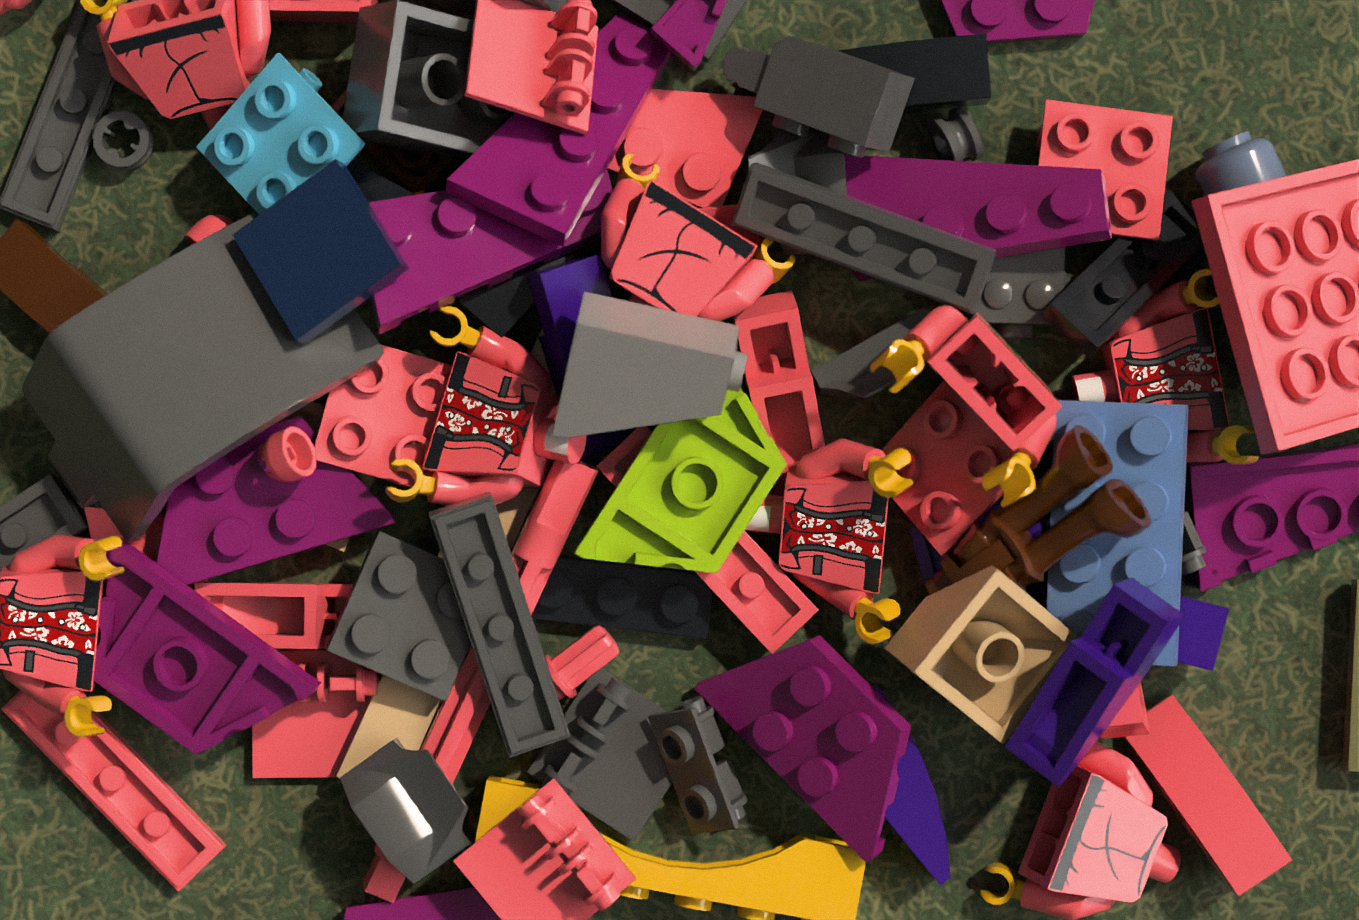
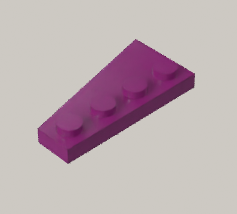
M608 169L563 247L446 193V190L369 202L409 267L407 271L371 296L378 333L381 334L398 327L402 320L427 309L431 313L452 304L455 297L487 284L488 287L508 280L512 278L514 272L537 262L548 263L601 240V213L613 190Z

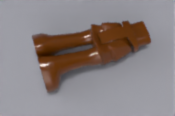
M1076 425L1060 439L1053 466L1035 483V489L1032 493L1003 507L999 511L992 509L982 524L974 522L953 553H949L941 558L943 568L925 581V586L931 595L993 565L1026 592L1027 585L1043 581L1047 570L1083 543L1106 533L1127 539L1136 536L1151 525L1150 515L1140 497L1124 481L1112 479L1093 491L1078 507L1036 539L1032 537L1027 530L1058 505L1099 482L1112 472L1113 465L1104 446L1088 429L1081 425Z

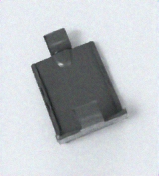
M257 212L222 228L164 260L55 328L45 339L22 385L24 396L56 440L47 457L49 464L80 507H88L99 502L127 541L145 532L178 485L278 421L375 365L384 354L382 346L357 313L372 302L371 297L308 343L304 344L295 340L233 237L235 232L259 215Z

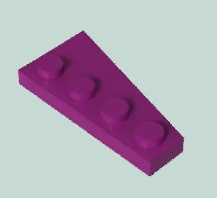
M617 14L598 32L588 133L586 135L515 113L447 179L446 193L563 247L671 57L672 52L651 34V28Z
M844 154L848 196L996 249L998 251L995 258L1112 239L1106 179L1101 169L864 156L861 158ZM853 270V274L859 281L875 279Z
M1359 443L1250 455L1259 456V459L1249 465L1228 463L1224 459L1218 462L1186 463L1189 514L1201 543L1205 545L1207 552L1202 554L1206 566L1195 571L1196 588L1200 592L1221 585V581L1247 571L1254 573L1277 564V560L1310 548L1316 550L1338 542L1337 539L1359 531Z

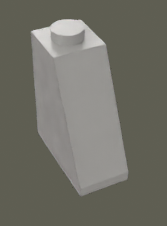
M584 291L552 435L570 438L721 415L727 390L739 393L745 371L747 354L736 351L739 326Z

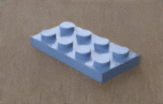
M1058 400L1062 407L1055 413L1057 426L1054 431L1053 464L1060 439L1074 426L1081 425L1088 429L1104 446L1110 456L1113 469L1110 474L1099 482L1073 495L1051 511L1050 528L1078 507L1093 491L1112 479L1124 481L1135 491L1148 510L1151 525L1140 534L1128 539L1107 533L1101 534L1083 543L1059 560L1048 570L1047 611L1081 638L1115 583L1134 578L1180 611L1189 405ZM1179 626L1153 665L1174 667L1178 665Z

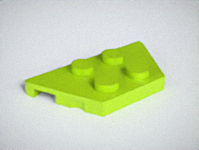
M741 388L739 393L727 390L721 415L657 424L574 551V554L583 559L717 573L787 465L774 440L768 436L758 418L759 415L747 394L743 393Z

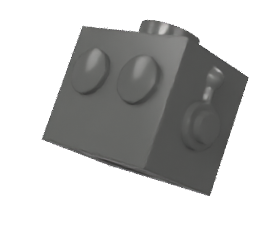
M1065 248L995 258L976 311L973 314L964 311V315L969 320L978 312L992 327H995V330L1003 339H1033V328L1056 329L1042 314L1049 304L1071 284V277L1067 276L1065 271Z

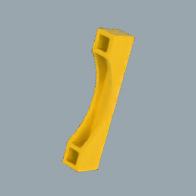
M490 775L486 780L475 842L543 787L542 784ZM599 832L637 878L620 892L621 896L648 899L649 891L654 890L675 894V905L701 911H711L713 902L738 906L736 915L749 920H775L776 913L799 917L801 920L856 919L866 862L844 840L800 833L774 848L740 859L702 863L668 860L633 850Z

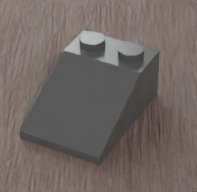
M400 0L359 8L343 120L362 140L398 149L467 160L516 112L464 96L473 21Z

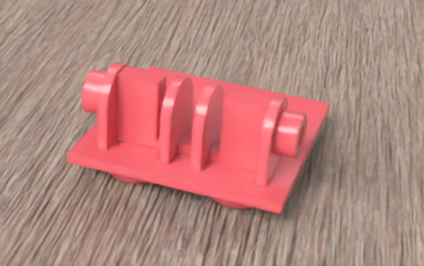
M476 0L464 96L586 135L589 130L598 26H595L598 14L592 6V1L567 0L556 13L520 0Z
M1046 99L1043 124L1039 126L1036 141V151H1039L1038 166L1101 169L1106 179L1112 235L1159 241L1173 116Z
M381 345L384 354L375 365L329 391L314 443L316 458L320 462L381 478L402 487L412 488L415 485L412 475L405 471L391 470L389 465L397 459L407 458L420 466L423 475L431 477L432 473L422 468L453 365Z
M945 379L882 449L885 456L898 448H904L910 453L911 462L895 471L902 478L913 480V485L892 497V499L942 557L947 555L965 536L973 523L978 522L992 505L1004 495L1000 484L986 491L982 486V477L986 472L1009 460L1007 452L1010 448Z
M277 650L319 680L321 684L309 697L286 706L252 726L253 778L336 777L372 697L377 696L380 673L327 650Z
M555 778L550 780L454 860V863L501 920H587L598 910L602 912L621 896L620 892L637 879Z

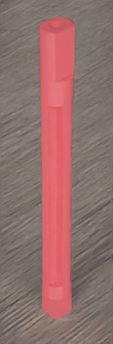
M554 460L511 553L531 615L599 471L594 466L581 460L576 464ZM472 644L467 651L446 701H442L420 749L429 750L452 784L491 703ZM376 844L374 848L376 854L363 880L364 892L394 903L405 880V876L387 860Z

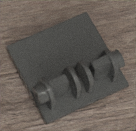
M600 669L587 679L564 715L571 737L545 745L527 772L543 782L542 786L555 778L575 804L634 842L672 784L670 774L659 751L657 740L648 718L651 714L668 711L604 669Z

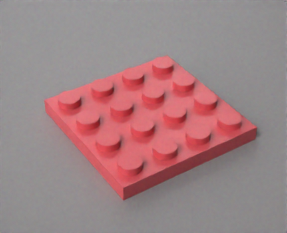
M1359 159L1218 192L1192 200L1261 455L1281 451L1359 427Z

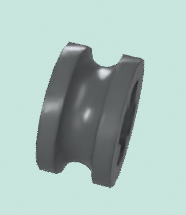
M958 106L951 109L948 115L949 118L946 120L937 116L928 121L929 136L941 160L963 161L964 158H968L971 161H975L983 157L984 150L979 132L969 114L962 107Z
M113 111L103 116L96 124L92 135L93 147L98 157L111 167L122 171L134 170L144 165L151 157L154 149V135L149 125L136 114L128 111ZM121 124H124L125 128L131 133H139L140 136L139 145L131 144V147L136 151L127 157H123L122 153L117 149H108V137L116 138L117 135L112 130Z

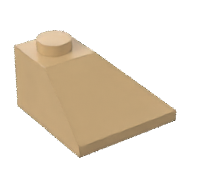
M992 565L925 597L885 646V649L999 742L1004 744L1020 724L1070 642L1079 637Z

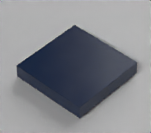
M337 159L327 164L233 234L234 239L295 340L304 344L308 343L409 269L346 165Z

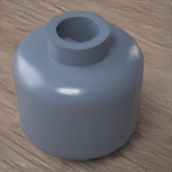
M1249 131L1233 136L1203 151L1202 155L1205 162L1199 166L1195 174L1203 196L1288 176L1272 142L1266 138L1252 139Z

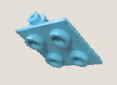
M277 53L196 146L259 215L334 159L343 162L347 166L366 145L317 93L323 86L319 78L305 68L298 73L280 53Z

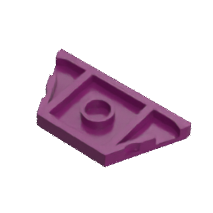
M297 417L270 426L211 463L173 490L167 502L157 564L186 585H190L392 525L396 521L394 514L386 505H383L352 470L317 461L316 468L311 475L294 482L278 483L267 477L265 473L269 469L265 461L259 462L258 456L261 445L272 434L288 427H298L308 435L314 446L317 432L303 417Z
M121 538V547L106 551L110 564L115 567H124V572L108 578L106 596L101 599L99 616L101 640L96 649L94 681L195 755L222 742L228 736L257 724L286 706L309 697L320 686L321 682L124 539Z
M820 635L700 681L694 689L713 706L724 720L866 863L875 859L883 851L885 839L880 838L887 806L894 803L899 782L897 765L900 758L905 755L911 725Z

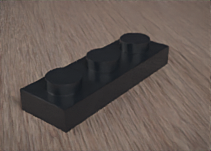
M1169 189L1164 194L1159 241L1120 236L1049 304L1042 315L1090 359L1204 248L1194 211Z
M558 557L531 616L532 619L591 626L600 625L608 628L708 639L713 591L696 573Z

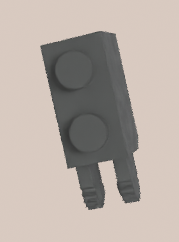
M788 36L775 43L771 54L739 46L736 49L731 48L729 53H725L726 57L722 59L723 66H721L724 71L722 75H725L727 77L726 80L731 81L732 84L757 93L753 106L774 113L773 126L804 137H808L811 127L830 134L827 146L861 158L864 157L867 147L890 152L915 78L818 43L807 42L792 36Z

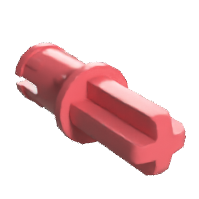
M593 626L555 657L551 658L549 655H545L559 701L565 696H568L570 699L576 697V688L618 656L620 651L617 643L602 626Z

